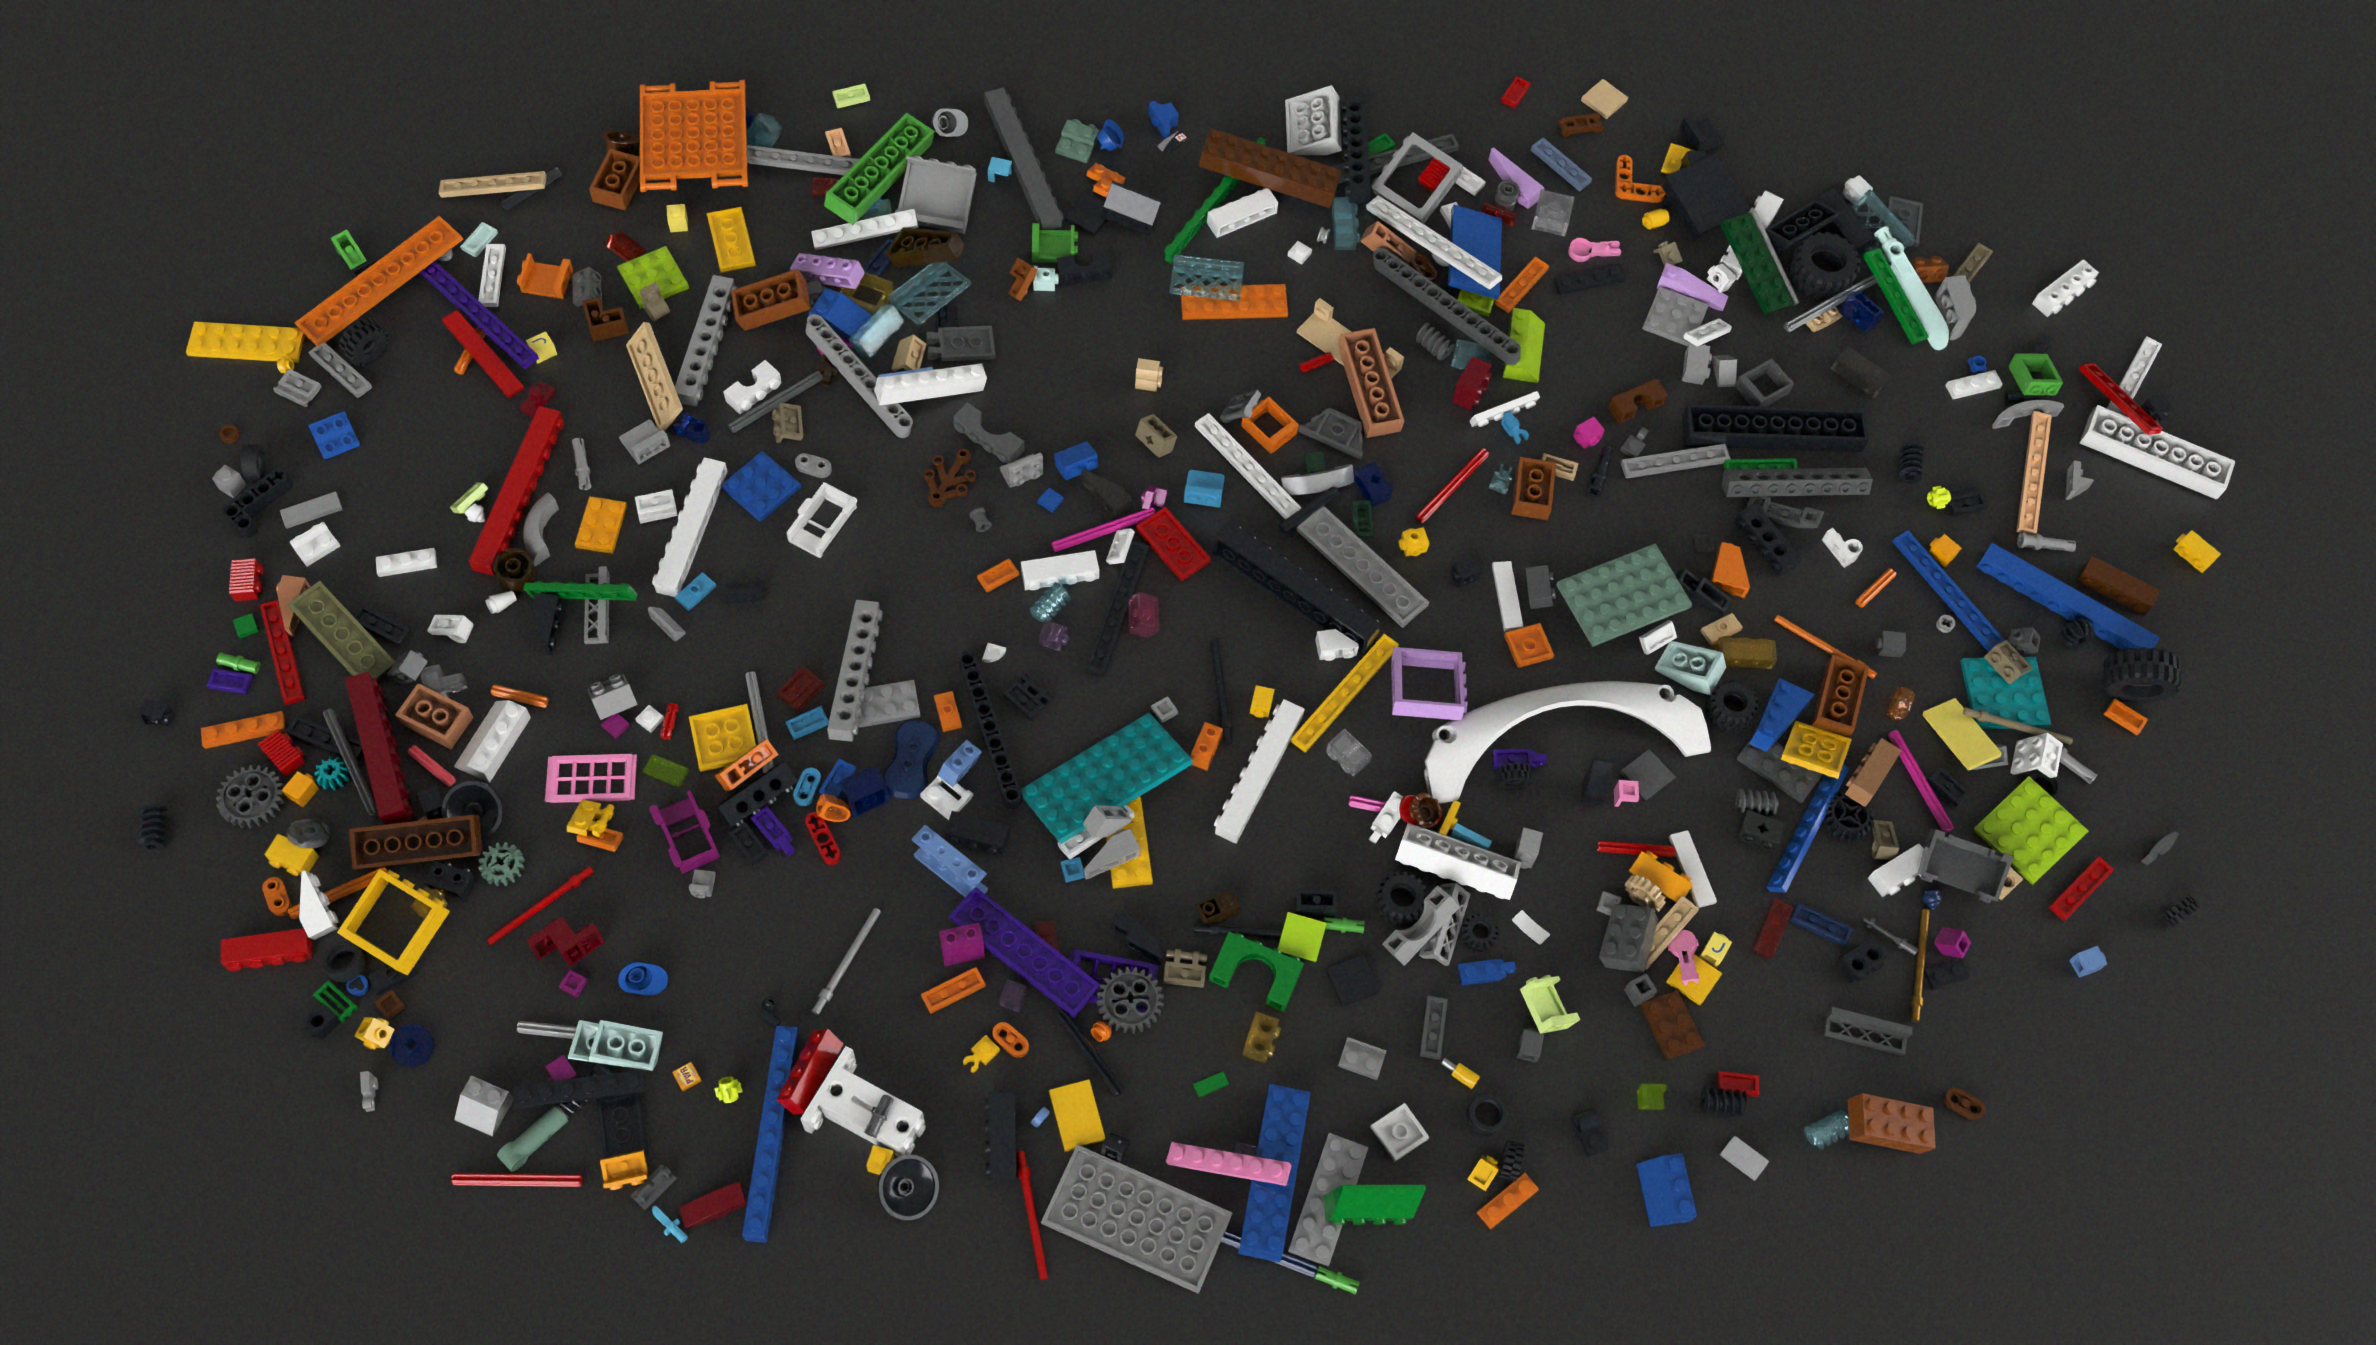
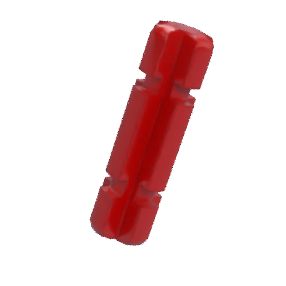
M1328 352L1299 364L1301 372H1307L1310 369L1332 362V354Z
M669 703L667 706V712L662 725L663 729H661L660 737L663 740H670L672 737V731L677 718L676 714H678L679 706L676 703Z

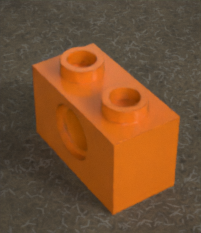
M1207 722L1204 723L1190 755L1193 766L1208 771L1222 739L1223 728Z

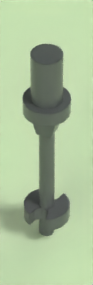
M1873 917L1870 920L1867 918L1863 919L1867 923L1866 928L1874 927L1893 939L1899 949L1903 948L1914 956L1919 949L1908 943L1906 938L1895 937L1874 923L1876 919Z

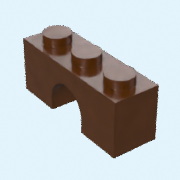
M1657 379L1648 380L1636 388L1631 387L1622 394H1615L1611 398L1608 409L1618 424L1634 418L1638 409L1635 403L1645 405L1650 411L1664 405L1668 394Z

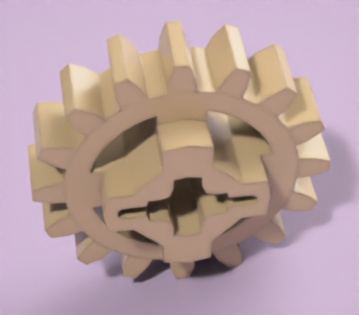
M1632 875L1624 885L1627 887L1625 890L1630 893L1629 897L1641 907L1653 908L1654 912H1659L1666 903L1659 887L1643 876L1639 878L1638 875Z

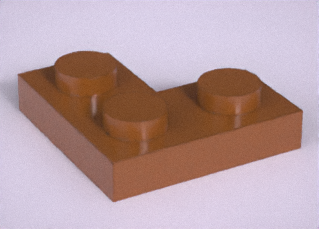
M1017 257L1009 272L1016 277V280L1008 294L1021 301L1027 294L1029 285L1035 279L1038 269Z

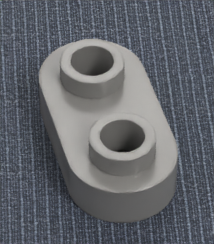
M802 453L795 459L796 468L802 473L819 478H825L831 474V463L827 459L807 453Z

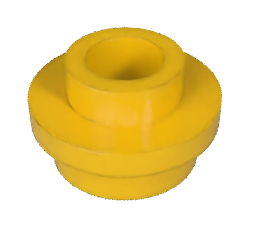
M283 356L277 361L278 370L280 373H286L288 369L293 370L294 362L288 356Z

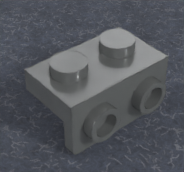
M587 267L572 274L573 304L580 307L583 305L582 301L600 297L602 303L601 275L598 272Z

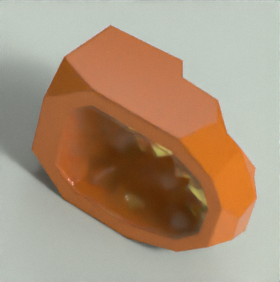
M828 794L820 796L816 806V812L819 817L832 822H843L850 818L849 806L843 800Z

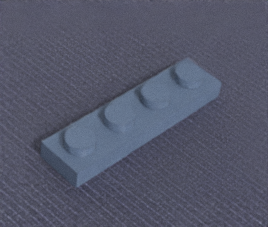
M1545 138L1532 145L1531 151L1579 192L1591 183L1592 178Z

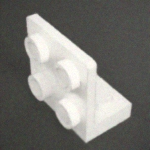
M2049 733L2018 740L2010 773L2016 775L2038 769L2049 778L2057 777L2063 743Z

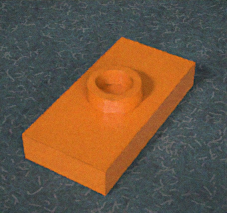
M1008 558L977 575V579L988 593L1019 576V571Z
M953 691L934 695L943 732L962 728Z
M2115 698L2104 713L2105 716L2135 735L2141 732L2148 721L2147 718Z

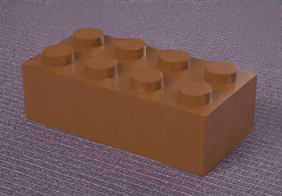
M798 269L731 291L735 318L744 331L811 309L807 282Z
M1832 654L1825 666L1811 726L1847 738L1852 735L1856 726L1869 666Z
M1864 1093L1848 1099L1850 1140L1918 1154L1936 1149L1932 1107Z

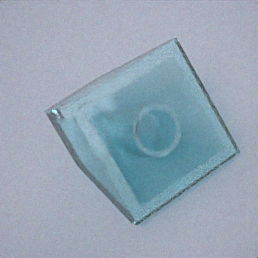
M759 113L747 130V145L772 148L780 137L782 126L774 116Z

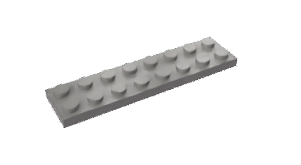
M1324 506L1297 527V532L1402 628L1429 605L1428 600Z

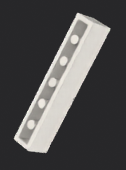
M1765 191L1762 197H1757L1754 203L1756 207H1752L1749 213L1757 211L1761 222H1764L1767 228L1771 225L1784 199ZM1729 245L1726 251L1728 255L1724 254L1719 264H1724L1737 276L1736 280H1739L1743 270Z
M982 363L878 377L874 391L880 406L983 391L987 376Z

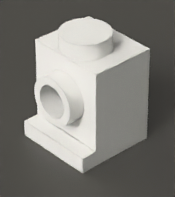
M1724 264L1714 265L1709 269L1707 280L1721 293L1731 287L1737 276Z

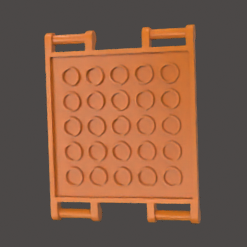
M745 80L720 83L710 81V90L676 91L675 83L656 86L640 84L641 192L661 189L676 191L677 179L711 177L713 189L720 186L742 185L743 187H748ZM742 176V178L718 179V177ZM670 180V182L646 183V181Z

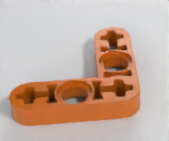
M1628 155L1619 156L1615 172L1616 196L1626 200L1652 203L1662 202L1665 197L1662 187L1659 185L1632 183L1633 161ZM1620 175H1626L1628 179H1622ZM1642 190L1645 194L1640 195L1636 191Z

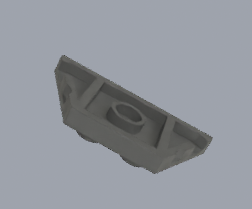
M1328 408L1320 415L1311 418V421L1307 424L1299 426L1298 432L1357 459H1362V422Z

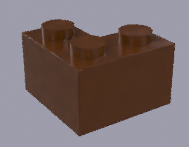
M600 297L582 301L593 342L629 334L622 307L604 311Z

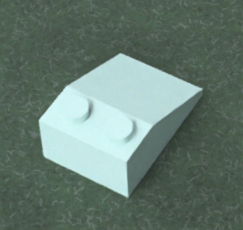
M1674 641L1669 642L1655 666V671L1692 691L1711 695L1726 669L1723 652Z

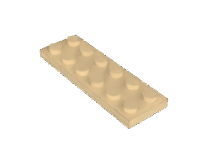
M643 322L628 341L626 347L659 431H666L683 410L652 327L650 323Z

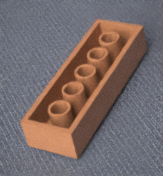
M1375 328L1340 334L1338 348L1366 438L1401 432L1404 418Z

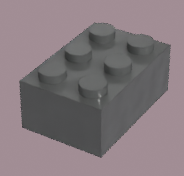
M1614 903L1599 955L1605 968L1644 973L1658 923V917L1653 908Z

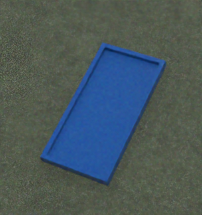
M1454 204L1451 209L1450 242L1500 273L1502 218ZM1449 264L1448 286L1498 299L1500 296V282L1489 290Z

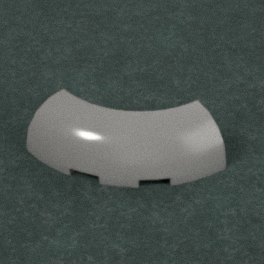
M549 493L543 495L533 505L524 524L523 539L525 550L531 557L535 567L550 557L548 548L543 540V529L549 519L559 510L555 498Z

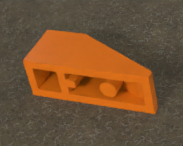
M765 739L714 776L725 791H730L779 754L770 742Z

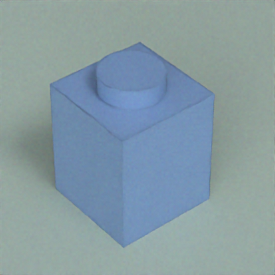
M2098 946L2079 952L2069 960L2079 978L2099 971L2108 964L2104 953L2100 951Z

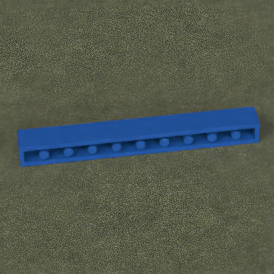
M1994 543L1990 544L1976 566L1984 573L1995 577L2000 582L2025 594L2033 601L2039 602L2069 621H2077L2080 618L2087 619L2093 626L2095 635L2113 644L2120 650L2134 647L2155 648L2160 638Z
M776 1026L742 1233L745 1241L767 1243L788 1113V1110L777 1101L782 1086L790 1076L791 1069L795 1066L800 1037L797 1027Z

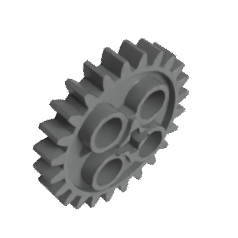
M250 765L248 770L241 767L240 773L234 770L233 777L226 776L228 779L227 783L221 782L224 788L217 789L220 796L215 798L219 802L216 806L227 822H231L233 826L238 824L241 828H244L245 824H247L249 828H252L253 823L260 826L261 820L268 823L267 817L275 818L274 810L281 811L278 804H284L281 797L286 795L282 791L284 785L281 783L282 780L279 776L277 777L274 771L271 772L268 767L264 770L260 765L256 769ZM268 796L266 800L261 801L264 797Z
M1126 967L1125 973L1119 968L1117 976L1111 972V980L1108 978L1104 979L1106 985H1100L1102 992H1098L1097 997L1101 1000L1097 1001V1006H1103L1099 1009V1014L1105 1013L1103 1021L1110 1019V1027L1116 1024V1031L1123 1027L1125 1034L1128 1028L1135 1034V1028H1139L1143 1032V1025L1150 1028V1020L1155 1023L1157 1022L1155 1015L1161 1016V1010L1158 1008H1163L1164 1003L1160 1001L1164 999V995L1159 994L1162 991V987H1156L1158 980L1151 981L1152 974L1146 977L1144 969L1141 973H1137V967L1134 968L1133 972H1130L1129 968ZM1137 986L1144 987L1145 991L1138 993L1134 990V988ZM1116 988H1122L1125 992L1121 995H1118L1114 992V990ZM1129 997H1132L1133 1003H1129ZM1138 1006H1145L1147 1011L1141 1013L1136 1008ZM1124 1008L1127 1012L1121 1015L1116 1012V1009Z

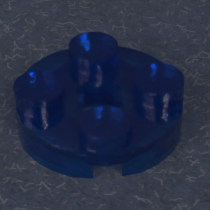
M408 1024L401 1027L400 1031L393 1034L389 1042L391 1056L398 1064L404 1067H415L428 1062L434 1048L433 1037L428 1030L418 1024ZM411 1041L417 1044L413 1050L406 1048V1045H409Z

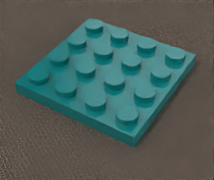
M2023 657L2032 669L2020 676L2012 684H2008L1985 658H1962L1960 663L1970 709L1984 710L1991 715L2037 728H2049L2052 725L2036 657ZM1972 717L1981 729H2012L1988 721L1985 723L1977 721L1976 718Z

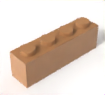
M1883 738L1877 744L1873 743L1867 751L1870 755L1866 754L1860 762L1863 766L1859 765L1853 773L1856 777L1852 776L1846 784L1849 788L1845 795L1866 807L1902 750Z

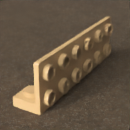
M1319 298L1315 302L1314 313L1297 329V333L1323 352H1330L1333 359L1344 366L1338 348L1340 334L1350 333L1351 331L1332 318L1334 308ZM1390 347L1386 351L1384 359L1392 379L1402 369L1404 356Z

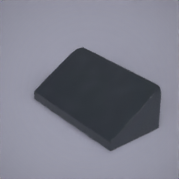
M951 297L935 302L936 332H938V328L958 327L957 302Z

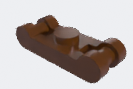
M1598 113L1563 117L1558 120V125L1562 128L1561 134L1563 137L1593 131L1600 133L1604 130Z

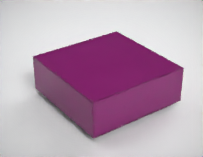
M618 713L611 715L601 724V727L615 739L630 726Z
M570 969L558 987L578 998L589 980Z

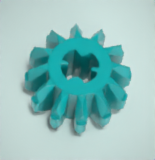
M329 756L328 761L321 759L322 765H316L317 771L314 772V776L318 785L328 790L331 787L332 790L336 791L337 786L343 788V782H349L348 775L350 773L341 758L337 757L334 759Z

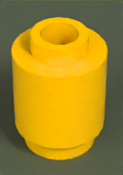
M1666 209L1647 212L1642 218V223L1649 230L1664 226L1669 222V213Z

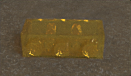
M1723 636L1719 637L1714 645L1715 651L1723 652L1727 667L1772 669L1777 661L1775 640Z

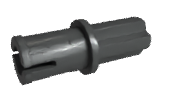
M888 1095L882 1096L875 1112L871 1113L872 1117L864 1131L865 1134L877 1138L884 1121H887L886 1116L894 1101L892 1097Z

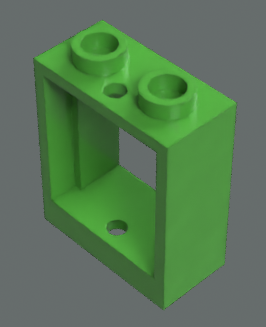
M2015 353L2008 366L2023 395L2056 396L2063 384L2048 354ZM2030 372H2041L2044 379H2033Z

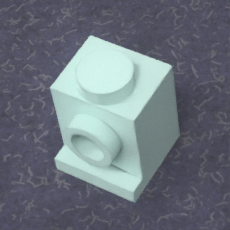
M1034 266L1038 270L1033 280V290L1055 291V284H1058L1059 274L1055 273V268H1038V266Z

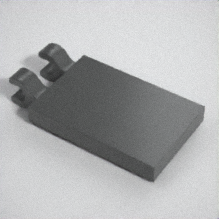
M992 325L938 328V332H926V345L931 346L938 342L940 347H928V360H936L941 357V362L995 359Z

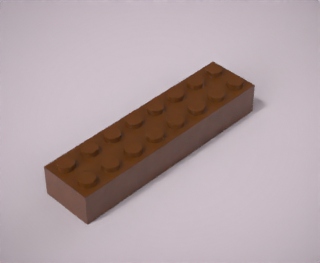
M1212 128L1209 130L1198 165L1199 167L1327 208L1331 206L1342 171Z

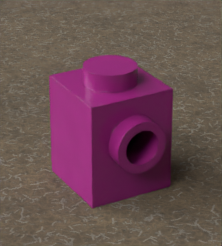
M1942 927L1934 943L1942 955L1963 958L1971 941L1964 930Z
M564 1055L545 1066L551 1075L548 1078L549 1082L579 1078Z

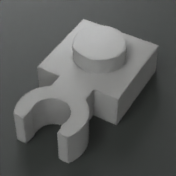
M369 1071L360 1072L363 1109H366V1112L375 1111L374 1097L375 1090H378V1080Z

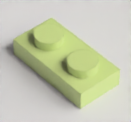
M865 84L832 91L837 109L870 101V95Z
M475 483L450 506V509L454 513H466L475 500L478 501L485 496L484 492L488 487L484 483Z

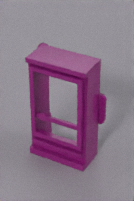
M690 790L687 791L689 798L662 810H659L657 805L650 807L655 823L661 825L670 845L668 853L675 867L680 868L682 874L720 858L708 831L710 828L709 820L704 810H699ZM696 816L699 824L670 835L668 827ZM701 827L710 850L682 861L673 838H679L680 835Z

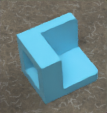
M992 157L988 167V181L995 182L997 174L1003 176L1012 174V161Z

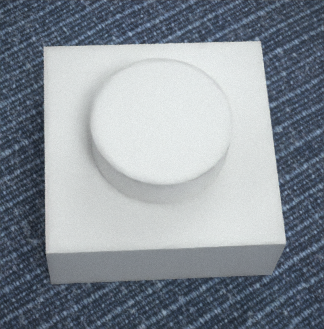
M1297 241L1288 251V257L1302 265L1311 255L1312 249Z
M648 705L635 719L637 723L652 733L664 720V716Z

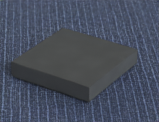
M1650 749L1620 772L1626 780L1638 781L1639 794L1646 801L1675 779L1674 774Z

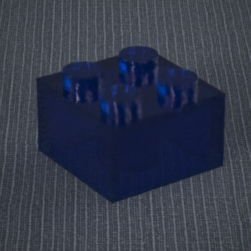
M877 766L866 768L860 774L849 776L840 783L843 798L849 806L853 818L890 801L887 784Z

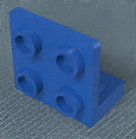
M345 411L308 425L324 459L360 446Z

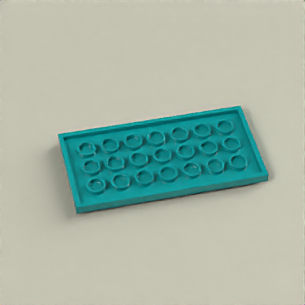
M1147 713L1021 788V797L1058 842L1062 844L1087 829L1083 822L1095 805L1123 807L1191 766L1193 762L1190 756L1150 713Z

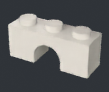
M766 360L751 370L753 380L756 382L754 385L746 387L737 381L723 391L725 401L740 415L750 410L752 405L763 400L769 392L777 389L782 383L780 373Z

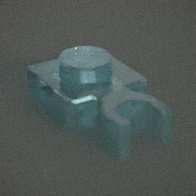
M1501 464L1499 471H1495L1489 488L1506 495L1512 477H1509L1512 468L1510 467L1509 471H1505L1503 469L1504 464Z

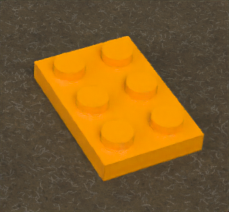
M589 496L575 541V547L613 554L627 509V503Z

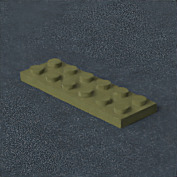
M318 581L288 603V607L352 676L369 671L373 678L376 677L378 680L388 673L395 661L321 581Z

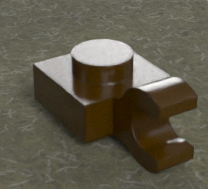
M822 354L819 371L824 373L821 386L829 387L831 375L837 376L838 371L837 367L830 362L825 354Z

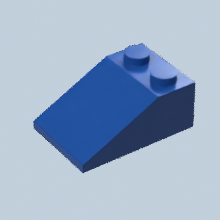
M825 288L809 312V316L813 314L821 316L841 338L854 341L857 344L861 342L875 321V316L844 294L829 288Z

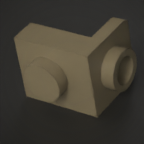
M1662 242L1658 244L1659 248L1653 250L1654 253L1659 252L1664 267L1666 263L1674 265L1682 261L1675 242Z

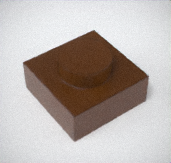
M390 990L374 1002L387 1020L405 1008L393 990Z

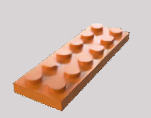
M1285 284L1180 287L1182 320L1288 317Z

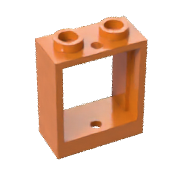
M1267 397L1265 400H1260L1252 409L1251 417H1242L1241 426L1272 454L1297 435L1299 424L1270 397ZM1266 412L1284 427L1270 438L1253 423Z

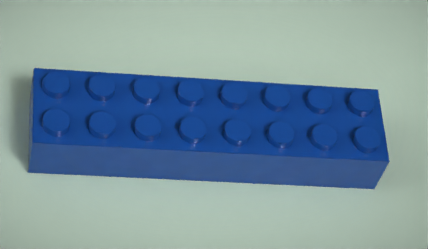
M1269 1084L1255 1157L1289 1162L1292 1166L1286 1186L1251 1180L1238 1254L1279 1263L1281 1261L1311 1092Z

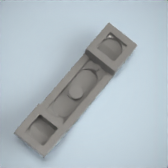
M2050 400L2021 402L2004 410L1997 417L1992 428L2009 426L2014 418L2032 415L2034 411L2055 417L2059 415L2064 405L2063 403Z
M1353 465L1337 466L1332 470L1306 475L1294 474L1281 477L1282 488L1289 495H1301L1327 491L1331 487H1343L1354 482Z

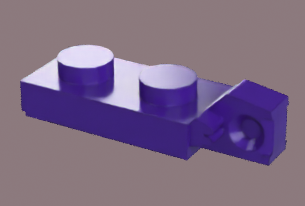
M1531 749L1492 750L1493 770L1500 766L1504 767V764L1510 765V763L1516 764L1517 762L1530 765L1531 770L1536 769L1537 766L1546 765L1547 756L1546 754H1536Z
M767 806L761 809L759 813L750 817L751 821L774 849L776 848L777 851L782 849L788 857L795 853L794 847L790 844L793 841L790 833Z

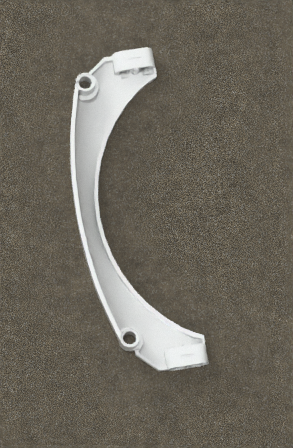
M1604 681L1575 683L1538 689L1484 705L1463 714L1462 720H1451L1436 728L1432 733L1434 742L1424 761L1426 765L1424 775L1427 791L1431 798L1438 800V804L1457 801L1473 766L1484 751L1499 736L1526 718L1555 708L1596 706L1629 714L1659 730L1679 748L1685 757L1711 751L1707 724L1702 709L1682 695L1674 696V691L1669 685ZM1661 689L1665 692L1664 699L1659 695ZM1441 730H1444L1447 734L1445 740H1442L1439 736Z

